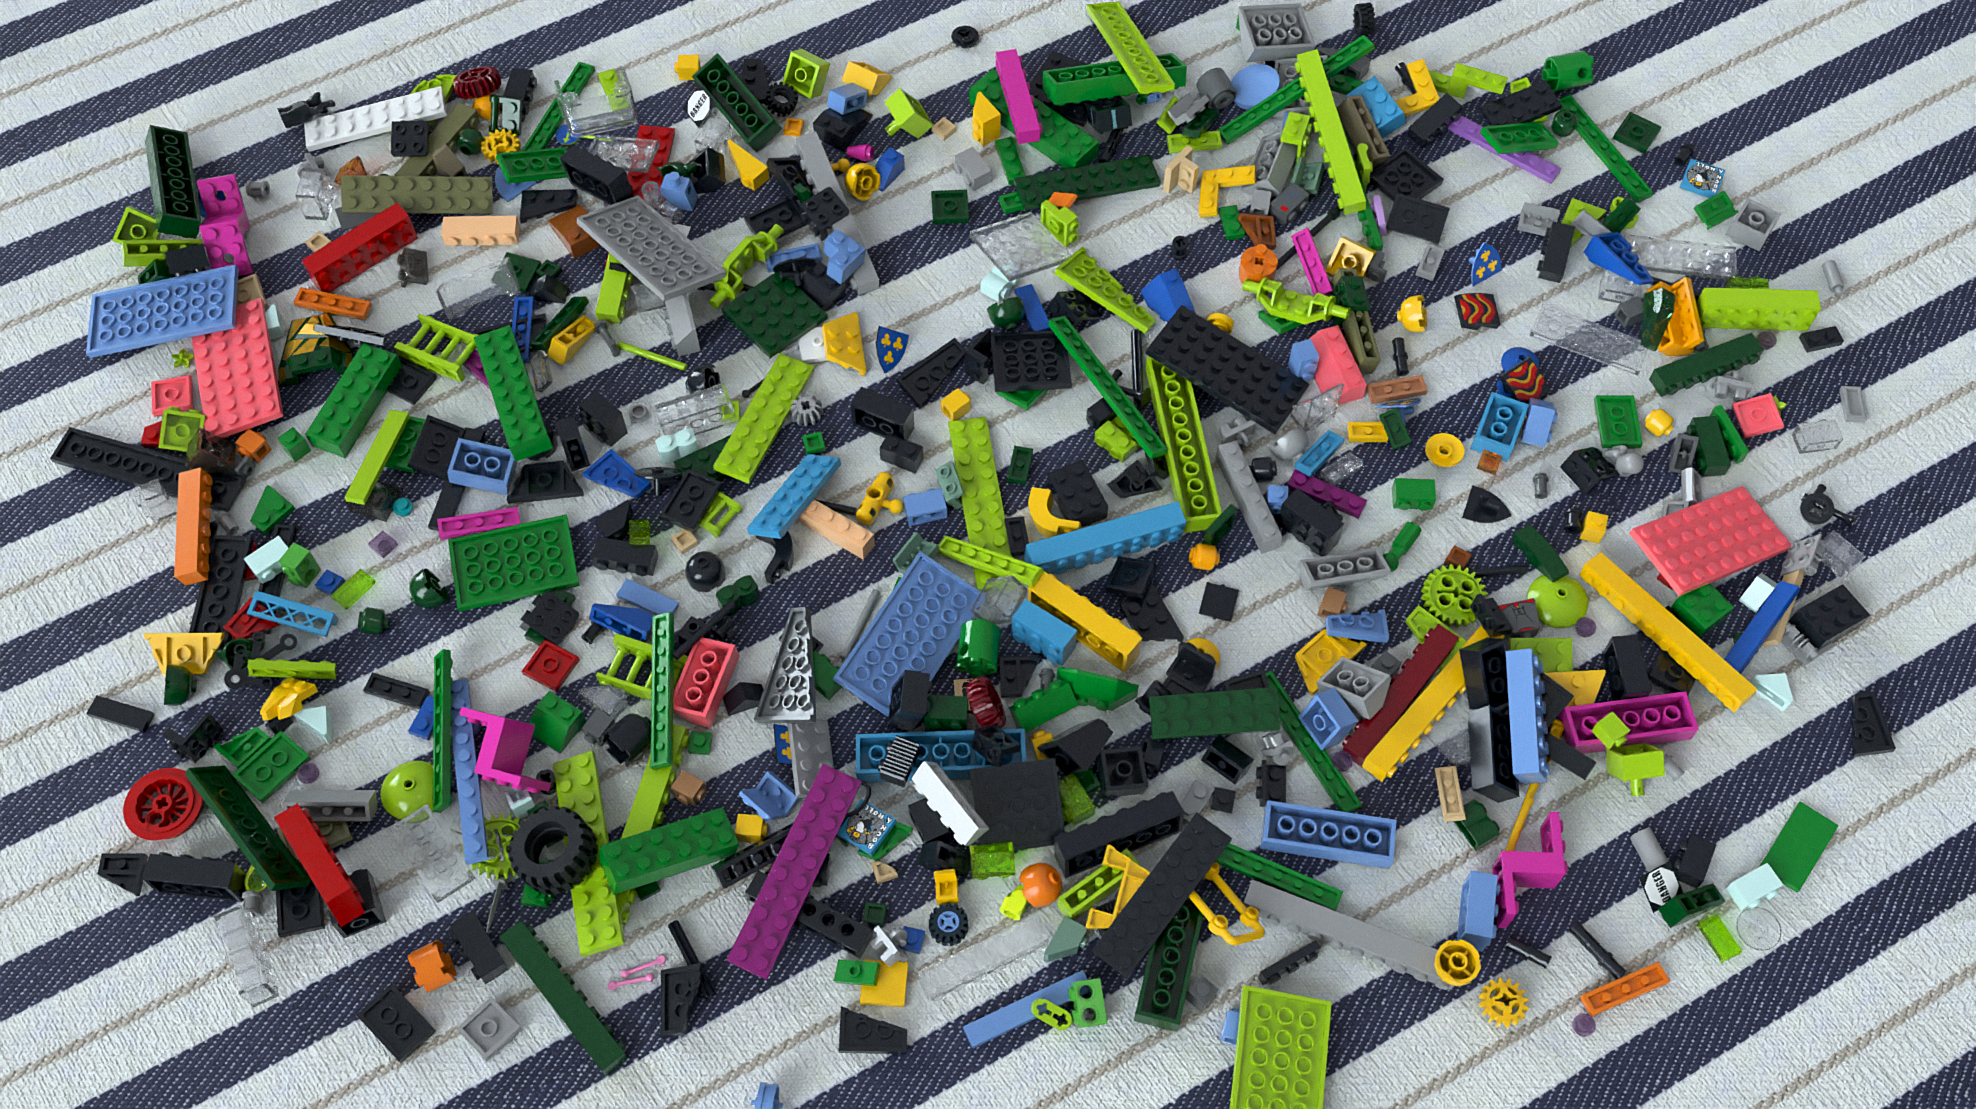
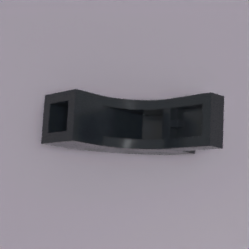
M789 531L781 539L756 535V539L770 544L776 550L774 557L764 572L766 582L774 585L776 579H780L783 569L790 572L793 565L794 551Z

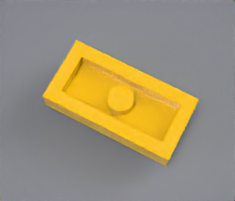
M1348 422L1347 424L1348 442L1388 441V436L1382 422Z

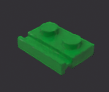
M1725 191L1718 193L1693 208L1701 221L1707 225V230L1738 213V210L1734 209V204Z

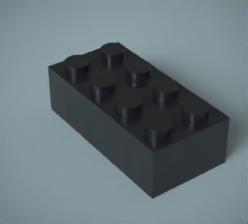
M576 145L560 157L570 183L608 205L635 197L632 191L633 188L627 179V173L623 168H618L611 162L605 161L598 155H593L585 148H580Z
M1491 706L1468 712L1472 790L1497 803L1520 797L1519 780L1513 775L1510 716Z
M159 852V854L149 855L142 879L160 894L242 902V893L246 891L244 885L246 873L234 860L230 859L215 861V859L210 857L196 859L185 854L177 857L166 852Z

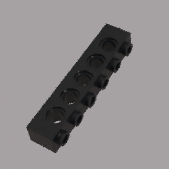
M793 823L711 866L720 886L725 889L775 862Z
M758 871L745 891L747 900L755 903L769 872L763 873ZM810 893L794 923L796 926L859 959L873 938V932L869 924L864 921L857 922L851 919V915L844 911L838 912L834 910L832 905L825 901H821V903L816 901ZM809 909L816 911L812 916L805 915V912ZM827 919L835 921L831 926H826L823 923ZM846 929L854 931L850 936H845L842 933Z

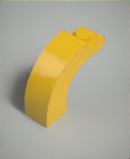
M1032 487L1028 506L1033 523L1040 534L1050 538L1082 529L1078 521L1059 519L1050 514L1054 502L1051 490Z

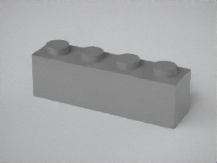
M291 790L282 802L283 811L298 803L302 811L304 809L308 810L313 818L311 821H371L378 810L376 790Z

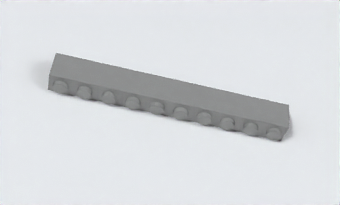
M817 132L796 137L794 150L796 155L801 157L800 164L802 170L807 172L808 184L814 188L812 189L813 196L825 188L831 187L848 208ZM850 210L849 215L827 228L831 229L832 232L836 229L840 230L865 248ZM867 250L864 263L850 276L851 287L853 290L856 289L858 295L879 289V278Z
M1251 881L1243 904L1246 907L1256 908L1259 912V917L1266 919L1268 923L1272 925L1280 924L1287 927L1293 933L1301 932L1308 935L1314 941L1322 940L1329 943L1335 949L1343 948L1350 951L1356 957L1364 956L1371 959L1377 965L1390 966L1398 973L1411 974L1419 981L1432 982L1440 989L1452 990L1454 987L1442 981L1436 973L1434 960L1437 949L1258 881Z

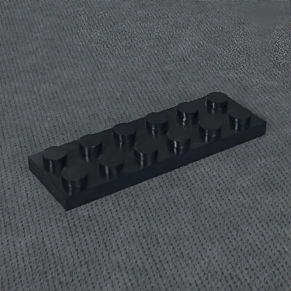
M212 535L208 559L210 567L208 580L201 582L189 633H225L219 649H223L232 639V636L225 632L223 627L238 612L248 569L244 558L251 554L254 539L251 536Z

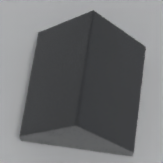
M277 716L269 720L265 727L276 735L280 731L284 732L293 721L290 717L279 720Z

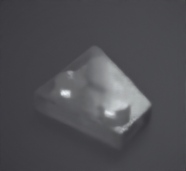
M1465 721L1434 727L1427 735L1431 742L1454 766L1470 763V737Z

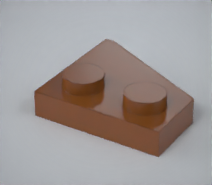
M1239 213L1238 221L1254 245L1263 244L1268 249L1275 250L1277 245L1273 216Z

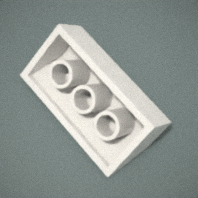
M924 761L912 777V780L915 782V789L921 795L924 794L928 799L927 804L933 811L937 810L942 816L940 818L941 822L947 828L950 827L955 834L953 836L956 841L961 845L970 846L988 831L989 827L940 766L935 762Z

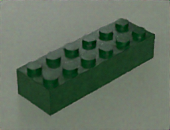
M718 53L692 76L697 84H700L715 102L716 107L744 141L756 153L782 130V127Z
M1276 687L1149 697L1152 740L1280 730Z
M1201 897V899L1206 903L1207 898ZM1190 898L1186 900L1150 948L1135 1012V1022L1174 1032L1178 1031L1203 914Z

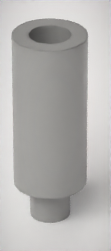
M1830 260L1823 263L1822 268L1830 290L1835 292L1836 296L1842 295L1844 293L1842 289L1845 286L1836 262Z

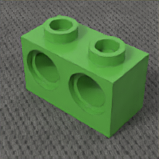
M294 542L279 559V563L283 567L282 571L288 575L289 582L295 586L301 585L307 588L321 571L311 552Z
M1100 978L1070 983L1071 988H1068L1069 1000L1074 1003L1075 1010H1072V1020L1074 1024H1077V1028L1108 1024ZM1082 986H1086L1090 990V995L1087 999L1080 995V988ZM1085 1009L1092 1010L1094 1014L1090 1022L1084 1019L1083 1013Z

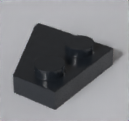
M1039 656L999 657L1001 698L1022 697L1039 662Z
M102 853L97 874L133 895L140 896L143 883L142 876L148 856L145 853Z

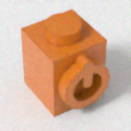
M250 429L240 435L235 442L238 446L236 452L241 457L248 456L257 463L272 450L266 438L257 431L255 433Z

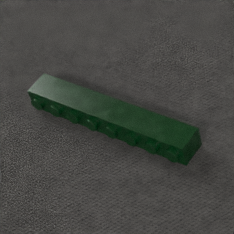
M520 920L499 936V938L605 1076H608L628 1060L625 1055L626 1047L620 1040L615 1042L611 1037L614 1032L607 1023L601 1024L598 1020L601 1015L595 1007L589 1008L585 1003L588 1000L580 989L576 992L572 986L575 982L568 973L562 974L559 970L562 965L556 957L550 958L547 952L549 949L542 940L538 942L534 938L537 933L531 925L525 926Z

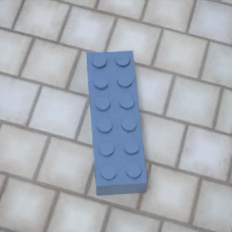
M1532 649L1506 651L1513 775L1521 784L1548 782L1547 776L1550 775V765L1546 763V755H1549L1548 742H1545L1544 734H1548L1546 721L1544 722L1543 714H1546L1545 701H1542L1545 685L1544 681H1541L1540 675L1544 673L1543 662L1539 660L1538 655H1535Z
M1267 800L1264 808L1260 849L1389 869L1394 860L1397 820Z

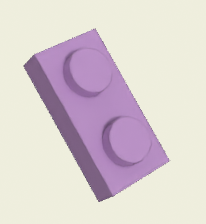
M1380 195L1372 196L1373 203L1370 204L1372 213L1375 214L1376 218L1374 219L1379 234L1385 235L1387 232Z

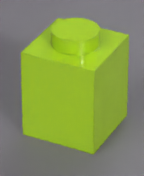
M1612 711L1596 723L1592 732L1610 750L1615 745L1619 748L1628 740L1626 736L1630 729Z

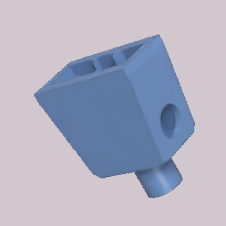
M678 172L666 174L660 188V205L693 211L698 195L691 179L679 176Z

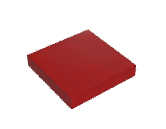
M545 639L521 672L523 675L557 692L580 659L573 653Z

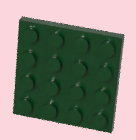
M780 272L773 273L722 308V313L769 358H772L828 319V314L799 287H795V284L789 278H780Z

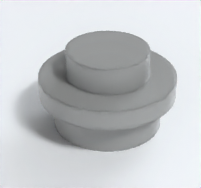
M636 404L630 410V418L636 423L644 422L649 417L647 407L642 404Z

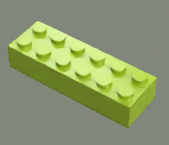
M1704 288L1696 302L1701 327L1704 329L1808 331L1821 310L1818 290Z

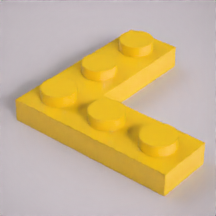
M1424 59L1406 64L1416 94L1395 100L1405 117L1427 110L1439 100Z
M1255 165L1202 171L1199 201L1200 218L1218 216L1220 187L1255 184Z

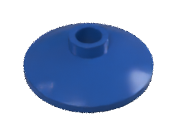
M1514 347L1503 354L1501 366L1504 372L1520 363L1521 360L1530 357L1539 368V360L1532 351L1522 347Z

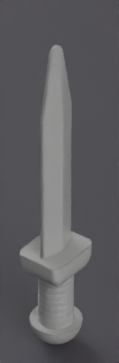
M500 874L498 880L495 877L493 879L496 892L489 914L486 933L489 932L501 890L508 888V882L503 874Z

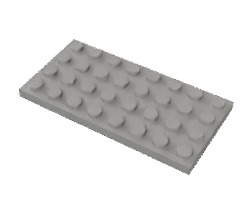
M638 195L577 217V224L664 302L726 277V271Z

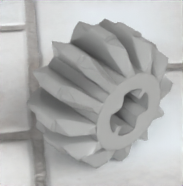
M808 394L805 397L799 395L798 400H793L790 412L792 413V419L797 421L798 425L804 423L807 427L809 423L815 425V421H820L821 415H823L821 401L817 400L815 395L809 398Z

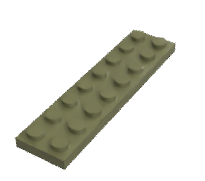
M341 175L342 213H380L398 203L407 214H493L492 177Z

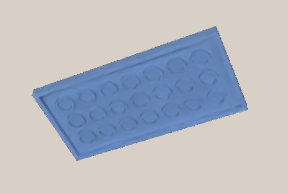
M230 265L92 294L86 354L89 358L235 328L239 269L236 265Z
M919 551L832 680L888 717L892 686L905 670L930 674L929 681H931L960 638L961 625L973 618L987 595Z

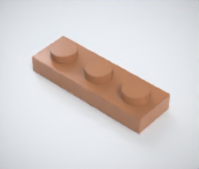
M1422 375L1367 384L1366 387L1371 404L1426 395L1428 391Z

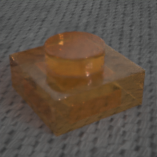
M1483 450L1476 469L1495 475L1502 456Z

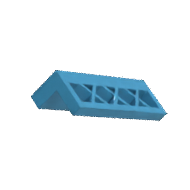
M259 591L255 592L247 611L248 615L324 637L328 636L331 625L336 626L339 620L333 612ZM257 603L269 608L261 613L255 611ZM278 609L287 612L288 615L277 618L273 611ZM299 615L306 617L308 620L298 624L293 617ZM320 621L326 623L323 631L315 629L313 622Z

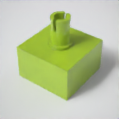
M804 49L791 51L783 78V85L788 83L789 88L792 85L794 87L793 90L810 99L821 96L830 63Z
M901 88L884 102L895 119L885 127L886 132L890 136H893L902 128L919 139L933 126L932 121L920 102Z
M127 206L112 241L122 245V240H159L162 233L157 232L155 216L132 206Z
M1645 742L1624 745L1619 748L1613 747L1610 750L1605 748L1607 773L1622 781H1630L1631 796L1645 795L1643 779L1665 776L1663 750Z

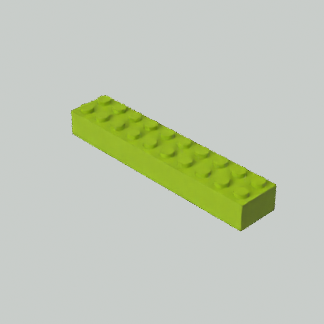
M1147 357L1145 372L1151 390L1160 439L1168 448L1165 458L1175 502H1179L1186 520L1183 533L1206 530L1222 514L1192 383L1153 358Z

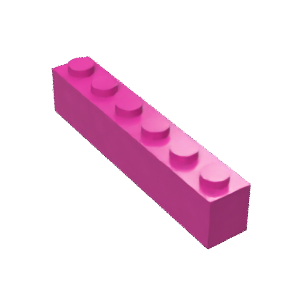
M1016 49L995 52V65L1018 144L1040 141L1042 124L1041 122L1038 123V111L1033 107L1034 98L1033 95L1030 96L1029 94L1030 84L1026 82V71L1021 67L1022 57L1018 56Z

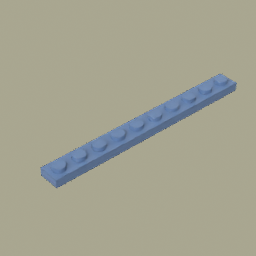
M467 678L453 681L451 687V696L453 698L451 706L453 718L451 734L453 737L452 743L464 856L466 864L469 865L487 861L489 856L479 774L474 773L477 763L474 725L471 722H467V717L459 715L461 707L472 709L469 682Z

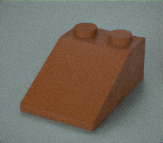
M581 205L548 220L549 225L574 259L601 246L577 224V217L589 213Z

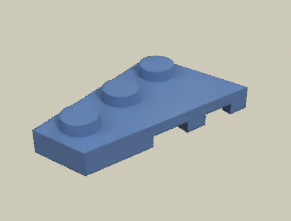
M1385 609L1378 610L1377 613L1372 614L1369 611L1361 612V615L1354 616L1350 613L1329 615L1325 621L1327 636L1387 643L1389 639Z

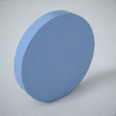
M1265 64L1247 66L1240 70L1231 81L1237 90L1234 103L1238 107L1247 110L1281 89V81L1277 71Z

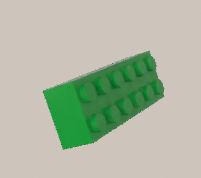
M366 343L361 345L305 433L313 447L343 458L347 457L387 393V387L392 385L393 378L398 375L399 369L403 367L397 354Z
M722 807L601 845L598 859L612 893L615 895L726 859L737 852L739 842Z

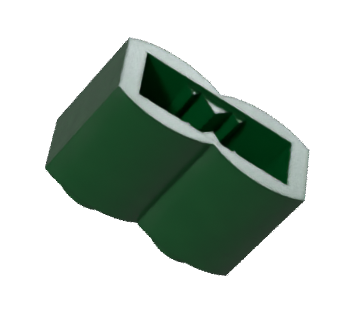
M751 575L739 578L733 585L725 586L715 594L720 609L730 600L735 603L736 607L726 616L737 613L742 607L752 605L760 598L758 585Z
M1475 799L1463 805L1466 820L1454 821V823L1464 834L1472 848L1478 851L1497 840L1500 835V828L1494 820H1491L1486 815L1487 810L1482 803H1478Z

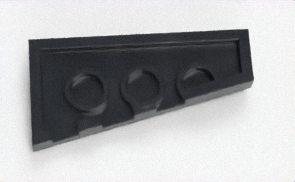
M953 338L897 377V384L920 409L963 359L965 348L956 338Z

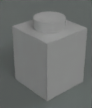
M1253 190L1249 214L1268 216L1271 199L1270 191Z

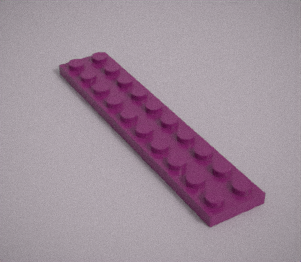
M822 764L726 960L728 963L765 980L768 979L862 781Z

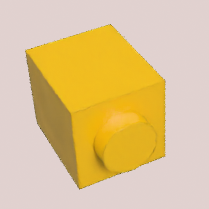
M678 55V61L674 63L675 73H678L679 80H694L692 76L701 68L699 55Z
M959 388L940 400L941 412L950 421H956L971 411L969 395L965 392L963 393Z
M1588 511L1582 522L1583 530L1580 532L1579 539L1599 544L1606 532L1608 516Z
M738 814L735 829L738 842L755 843L763 839L764 836L767 837L768 824L759 815Z

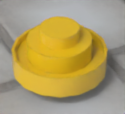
M1213 313L1207 318V321L1226 333L1230 334L1232 332L1234 321L1231 317L1222 313Z

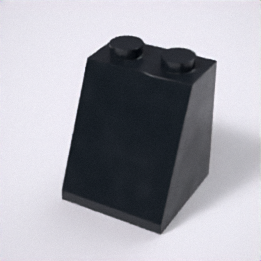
M1098 718L1071 727L1043 742L1037 749L1048 759L1055 758L1056 766L1066 776L1080 773L1089 769L1113 734V731L1105 721Z
M359 869L347 876L351 879L364 900L361 906L365 913L341 927L329 909L331 924L343 938L387 922L373 876L368 869Z

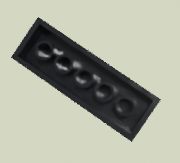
M1173 791L1168 793L1162 792L1148 801L1142 800L1128 809L1122 808L1113 815L1102 816L1093 823L1082 824L1073 831L1060 833L1054 838L1055 859L1066 879L1102 864L1107 845L1113 846L1120 853L1126 848L1132 852L1182 832L1184 811Z

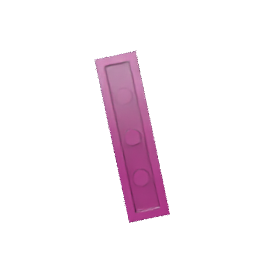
M1305 228L1292 235V240L1314 296L1316 293L1328 296L1333 291L1332 284L1312 234L1308 228Z
M518 507L437 519L440 540L518 525L520 524Z

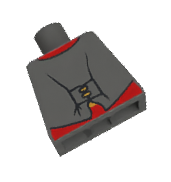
M1534 598L1499 605V608L1513 628L1510 634L1505 635L1508 641L1509 638H1532L1537 635L1540 629V622Z

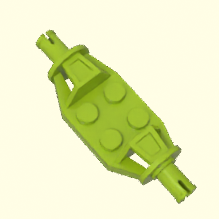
M775 224L768 233L760 231L757 235L745 237L723 262L726 277L714 283L717 292L709 300V304L713 308L718 309L725 299L729 301L735 300L737 294L744 288L742 277L747 269H751L756 260L766 262L771 254L778 250L779 246L776 240L783 234L781 226Z
M1264 277L1260 283L1248 279L1243 283V291L1257 294V302L1262 303L1270 315L1296 321L1304 325L1321 319L1328 322L1332 315L1347 320L1351 313V308L1336 305L1335 296L1328 297L1316 293L1313 297L1284 289L1283 283L1271 281L1267 277ZM1268 293L1272 294L1271 300L1267 297Z

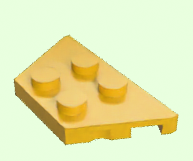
M853 312L824 323L822 335L826 359L833 363H838L846 369L849 367L859 371V375L864 376L866 366L858 313Z
M1326 629L1317 634L1295 655L1309 694L1313 696L1319 690L1316 682L1342 657L1353 660L1365 649L1367 644L1362 641L1357 643L1348 640V638L1327 636Z
M144 633V638L149 641L153 649L151 652L158 661L162 674H166V667L171 664L184 666L192 674H207L216 655L215 651L219 649L225 637V633Z
M1589 670L1545 674L1574 695V698L1566 706L1571 707L1594 704L1606 671Z

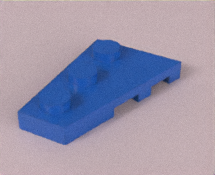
M612 449L582 473L584 478L636 499L652 487L651 482L646 478L635 476V469Z

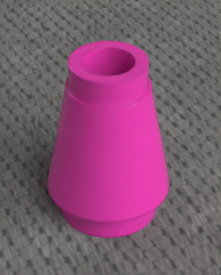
M869 144L848 146L847 157L865 162L872 161L874 158V147Z

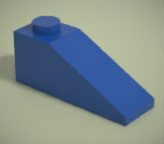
M594 603L589 619L620 635L646 643L652 635L654 615L638 608Z

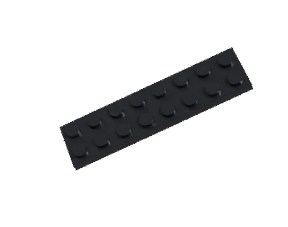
M1196 812L1091 950V953L1127 980L1232 841V838Z

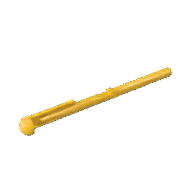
M1556 719L1550 726L1549 733L1560 739L1564 725L1562 721ZM1546 757V763L1550 765L1552 760ZM1530 783L1505 851L1515 850L1529 810L1533 806V797L1539 783Z

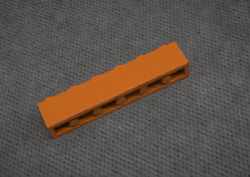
M202 468L179 473L174 577L184 585L208 580V571L210 569L208 559L210 553L209 537L211 535V485L213 481L212 477Z

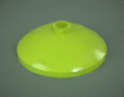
M1542 575L1534 580L1529 587L1527 599H1535L1539 621L1549 627H1572L1578 624L1587 613L1588 597L1584 588L1567 575L1555 582Z
M424 761L405 762L395 767L386 776L381 787L380 796L384 808L391 816L402 821H417L433 813L432 764ZM413 783L411 787H406L407 784Z

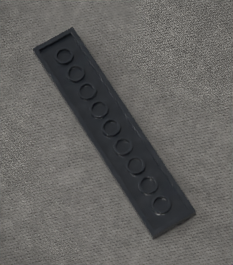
M72 427L68 428L50 457L53 463L178 498L179 473L202 468L212 477L213 481L211 485L212 501L210 508L229 512L246 482L244 476Z

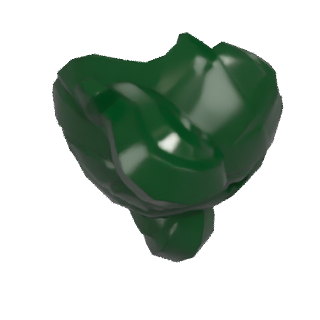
M678 161L669 162L664 166L658 167L657 170L661 171L663 180L665 175L671 172H678L679 176L690 179L691 173L697 171L698 163L694 161L687 164Z
M247 638L231 640L223 649H217L215 653L230 669H233L234 647L237 644H244L247 647V653L243 655V659L246 658L245 661L242 660L241 669L248 665V659L250 660L252 640ZM265 640L261 644V650L264 649ZM243 646L236 648L238 654H242L245 651Z

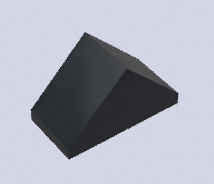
M546 274L532 283L528 297L533 296L535 301L565 304L569 287Z
M739 682L723 697L728 716L758 707L764 691L762 684Z

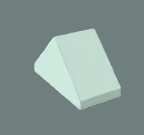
M272 304L265 312L271 340L285 336L281 314L277 307Z
M1760 573L1738 601L1756 613L1775 589L1777 583L1763 573Z
M1786 673L1756 675L1751 682L1758 689L1756 692L1783 711L1793 701Z
M327 706L302 709L294 714L301 724L330 744L333 741L332 714Z
M513 788L504 793L512 811L519 820L527 817V810L535 806L526 788L524 791Z

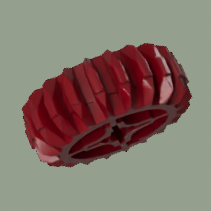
M491 66L465 70V72L460 73L453 80L454 90L457 95L462 99L471 100L490 95V93L495 92L502 85L500 73H498L495 67Z
M984 676L977 677L968 682L966 692L969 704L981 727L994 724L999 728L1006 725L1005 711L992 682Z

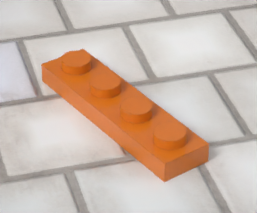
M300 287L293 301L296 307L366 320L372 307L371 302L367 300Z
M1656 962L1587 992L1579 998L1590 1017H1594L1665 986L1670 980L1660 963Z

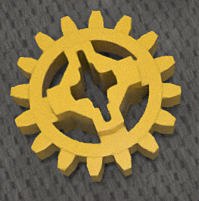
M496 129L494 134L489 132V137L484 136V141L481 142L482 153L485 159H489L491 163L496 161L499 164L496 159L497 153L521 151L520 141L516 134H512L511 130L506 133L505 129H502L501 132Z
M1501 977L1497 979L1496 983L1490 980L1489 986L1485 985L1482 988L1484 993H1480L1478 997L1483 1000L1478 1006L1485 1009L1482 1012V1016L1488 1014L1490 1016L1488 1022L1490 1023L1495 1020L1497 1027L1504 1023L1505 1027L1508 1028L1511 1022L1516 1026L1519 1020L1524 1019V1013L1529 1009V1007L1524 1005L1529 999L1522 996L1525 990L1519 991L1517 989L1519 983L1511 985V979L1509 978L1505 983ZM1496 990L1495 996L1489 998L1491 992ZM1517 1007L1516 1013L1511 1015L1512 1009Z

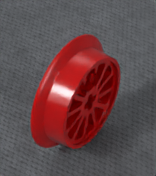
M177 768L158 769L146 774L132 786L123 806L124 820L132 833L146 840H168L184 834L194 825L200 813L202 797L186 777V771ZM178 786L179 789L174 793V788ZM168 787L167 794H163L162 788ZM156 791L159 795L156 798L151 797ZM147 800L153 802L152 805H145ZM144 811H150L148 814L143 816ZM174 816L179 818L176 822L174 820ZM157 818L162 819L160 823L154 824Z

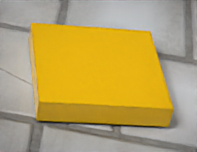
M864 959L865 962H878L881 967L877 986L861 985L860 1005L904 1008L908 962L897 961L889 967L883 960Z

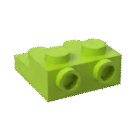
M1048 200L1041 203L1040 227L1065 247L1075 243L1079 238L1077 229L1080 226L1076 213L1065 206L1059 210L1055 204H1051Z
M170 406L168 410L164 409L159 448L200 454L205 415L201 414L202 411L189 409V413L181 412V408Z
M1118 416L1111 422L1108 420L1095 431L1094 440L1097 445L1104 447L1114 459H1118L1122 463L1141 447Z

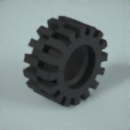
M1370 2L1354 6L1353 23L1355 24L1354 28H1356L1355 32L1359 36L1373 34L1375 31V12H1373L1374 7H1372L1373 5Z
M777 82L774 85H770L765 96V106H768V111L772 109V114L776 112L777 116L782 114L784 117L786 114L790 115L795 110L798 95H796V90L793 91L794 87L792 85L790 88L788 83L783 85V82H780L779 85ZM775 96H783L788 102L781 103L775 99Z

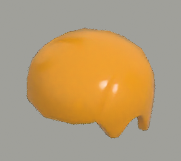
M485 95L478 99L475 98L472 108L477 110L478 116L483 117L484 120H491L490 95ZM498 102V115L501 113L500 102Z

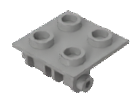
M1822 534L1792 543V547L1788 549L1786 559L1782 564L1780 576L1801 569L1805 571L1806 575L1813 576L1817 572L1818 564L1825 549L1824 541L1820 540Z
M1790 623L1786 625L1781 640L1804 665H1807L1835 646L1832 642L1817 651L1818 649L1808 642L1809 639H1804L1805 635L1800 634L1795 628L1796 626Z

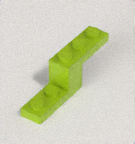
M1456 63L1452 77L1428 70L1436 91L1448 93L1464 99L1468 85L1502 95L1508 77Z

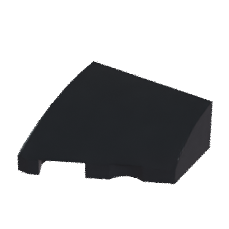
M1138 460L1134 461L1107 483L1108 487L1120 498L1162 489L1154 476L1149 475Z

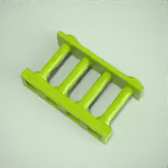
M419 314L417 317L422 327L409 344L396 343L394 349L397 354L420 367L462 383L466 378L462 371V365L474 349H477L474 337L479 335L457 329L437 321L431 316ZM429 330L436 333L424 350L416 349V346ZM444 336L452 339L440 356L431 355ZM459 342L468 345L456 362L446 361Z
M615 634L613 643L617 653L606 675L597 672L598 683L604 689L611 690L612 688L651 701L652 671L644 687L633 683L643 661L647 659L652 661V645ZM628 653L635 655L636 659L626 680L614 678L624 656ZM683 655L678 660L674 658L673 691L688 656Z

